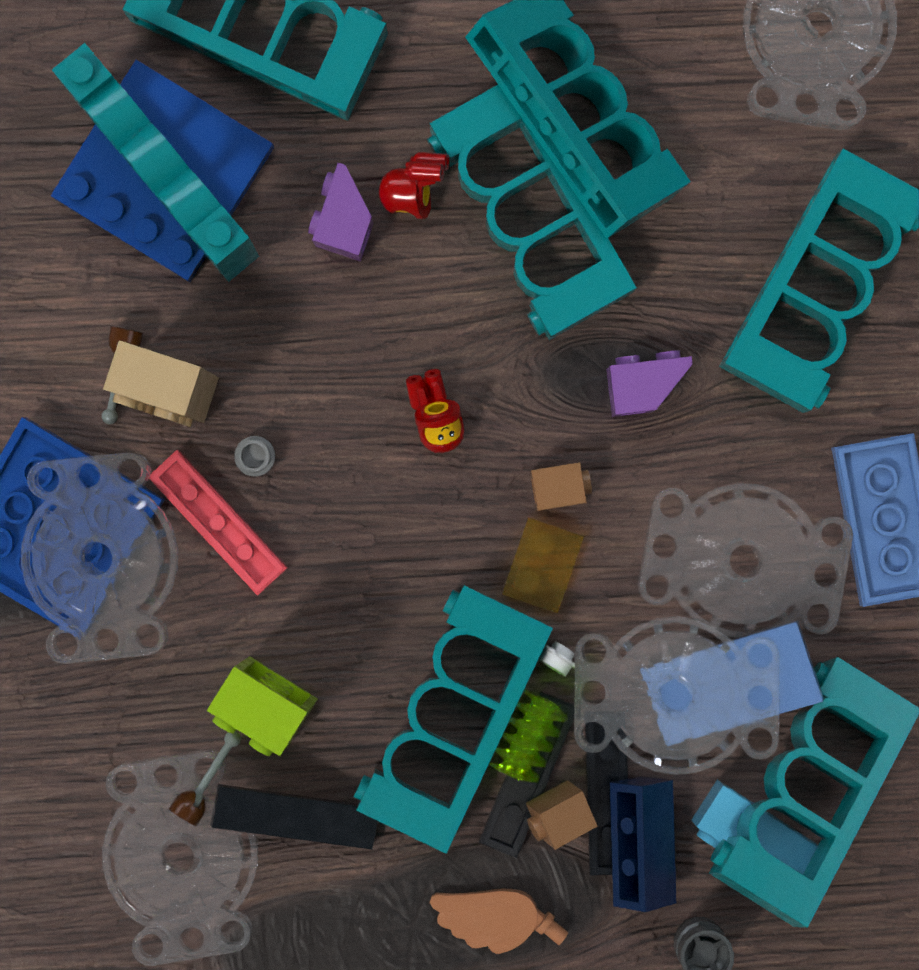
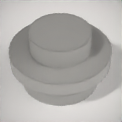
M250 436L243 439L237 445L234 454L235 463L239 470L246 475L253 477L262 476L273 467L275 450L272 444L265 438Z

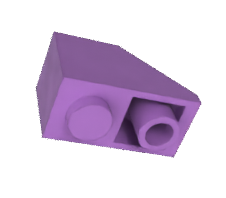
M337 163L335 172H328L325 177L321 195L326 196L322 212L315 210L308 233L314 235L312 241L315 247L361 261L374 223L346 165Z
M667 351L656 353V360L640 362L639 355L615 358L616 365H611L606 369L612 417L651 413L657 410L691 367L692 357H680V351Z

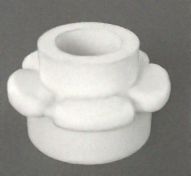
M554 641L551 647L545 644L544 651L538 659L564 677H566L571 668L576 669L577 667L576 663L572 662L575 653Z

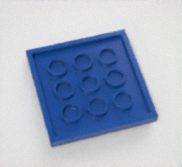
M135 60L120 85L149 121L176 150L187 166L232 216L274 149L273 143L145 64ZM94 125L52 192L51 197L186 281L191 282L205 260L206 255L100 129Z
M22 417L0 454V592L77 638H85L165 499L29 418Z

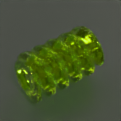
M524 689L523 692L531 699V703L517 704L516 707L524 714V717L510 718L509 722L517 729V732L503 733L502 737L510 744V747H497L495 752L503 759V762H490L489 765L514 779L535 783L539 781L540 776L532 767H545L547 761L539 751L552 752L554 746L547 740L546 736L559 737L561 731L553 724V721L566 722L568 716L560 709L558 704L530 690Z

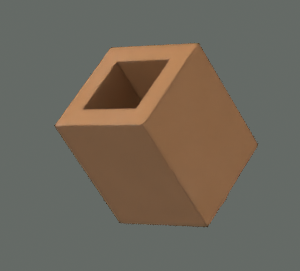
M580 462L530 471L536 511L587 503L585 495L592 494L589 471H581Z
M568 780L526 802L532 816L527 819L532 834L537 841L543 839L554 850L598 827L583 791Z

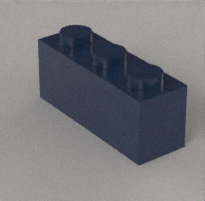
M640 776L610 782L613 906L648 912L676 904L673 780Z

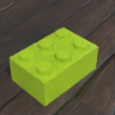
M249 656L233 667L207 711L215 716L212 721L221 729L232 734L238 730L251 738L249 745L258 752L269 757L272 753L281 756L297 734L318 698Z

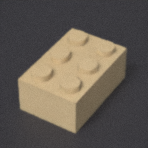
M119 340L103 390L115 394L112 402L191 427L193 420L205 422L219 377L200 366Z

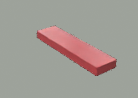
M176 450L148 476L153 484L257 596L288 569L287 565L180 450Z

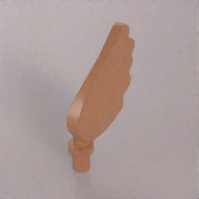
M501 888L469 893L436 892L430 899L431 907L439 912L437 916L438 924L445 929H450L452 935L456 938L464 939L471 948L488 946L493 953L501 954L521 945L534 930L540 935L544 933L557 945H560L568 935V932L554 921L555 916L553 914L541 912L533 898L521 890Z

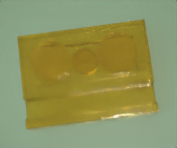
M528 517L502 594L558 613L584 536Z

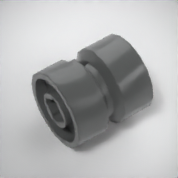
M693 917L685 920L677 928L673 947L683 970L732 969L734 964L733 948L723 930L715 921L706 917Z

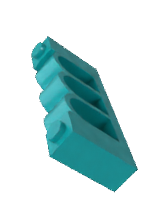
M127 0L122 9L131 22L348 121L388 36L387 25L382 21L383 17L369 8L361 7L359 11L349 6L344 16L339 5L333 0H285L283 14L262 56L227 40L246 0H226L211 32L177 17L184 0ZM319 13L330 17L338 27L333 42L314 80L278 62L299 20L308 14Z
M564 0L510 1L483 14L465 38L607 239L671 200L691 181L668 149L661 152L659 138L654 128L637 114L626 112L628 106L627 94L618 78L607 69L593 65L595 59L594 46L583 29L570 21L574 15ZM536 47L549 48L563 59L568 73L547 84L525 52ZM569 93L582 94L589 98L596 106L600 115V122L581 132L558 98ZM602 139L618 142L628 151L632 159V170L614 180L591 147V144Z
M85 43L52 69L73 99L228 282L260 257L248 235L218 202L198 176L187 166L176 150L149 121L138 105Z
M499 85L494 86L430 123V133L432 136L427 138V141L433 153L448 154L450 167L458 163V178L462 189L470 198L481 203H488L486 227L489 236L499 247L510 252H517L513 273L520 289L526 295L534 298L529 305L532 312L527 314L538 335L545 333L548 340H551L635 291L637 287L609 238L606 239ZM520 128L540 164L504 185L495 188H485L476 184L470 178L466 168L470 158L479 150ZM548 177L569 214L532 235L523 238L511 237L503 233L497 226L494 217L498 206L511 196ZM575 225L597 264L560 285L551 288L540 287L532 283L526 276L523 268V260L526 254L538 245Z
M844 148L838 152L831 161L719 367L802 413L811 411L813 407L819 409L830 391V387L826 383L831 374L822 369L838 360L843 354L847 342L846 328L843 322L861 314L871 303L874 293V282L871 273L890 263L896 256L902 241L901 236L910 230L915 232L919 228V190ZM832 201L871 222L879 229L883 237V249L876 261L858 259L814 235ZM805 250L841 269L852 278L856 285L857 295L853 306L848 311L830 309L787 285ZM778 300L814 318L826 328L829 334L830 345L827 354L822 360L814 362L804 360L759 335Z
M463 585L460 593L452 590L442 611L449 614L446 623L455 627L443 633L435 644L432 659L434 671L438 677L429 678L419 684L410 696L407 712L412 729L404 730L391 739L386 746L382 761L383 772L375 769L371 778L363 775L353 796L360 800L356 811L447 854L553 630L552 627ZM467 634L480 638L518 657L498 701L453 680L445 673L441 664V654L449 640L456 636ZM444 687L493 709L473 752L428 731L421 725L417 718L416 707L418 700L425 692L432 688ZM417 739L434 745L468 762L449 804L404 783L396 776L392 769L391 759L399 745L406 741Z
M839 657L824 663L819 662L814 667L824 701L803 707L794 716L790 732L791 742L795 749L775 756L766 768L764 789L768 799L759 800L744 810L737 824V836L728 837L727 841L722 839L714 849L710 859L714 865L709 874L793 927L808 928L919 715V707ZM820 710L833 713L874 739L857 772L828 755L817 746L812 736V723ZM794 759H800L809 763L848 788L830 823L797 803L789 795L785 787L784 776L787 767ZM772 808L780 811L822 838L803 875L769 854L761 846L757 835V825L760 817L766 810Z

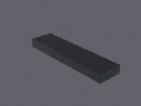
M543 691L539 692L480 836L479 843L517 858L529 829L527 819L532 817L526 802L544 793L578 706Z
M584 711L587 803L598 826L588 832L590 876L612 875L610 782L628 779L626 711Z
M218 784L210 825L212 828L372 850L378 821L356 811L358 804Z

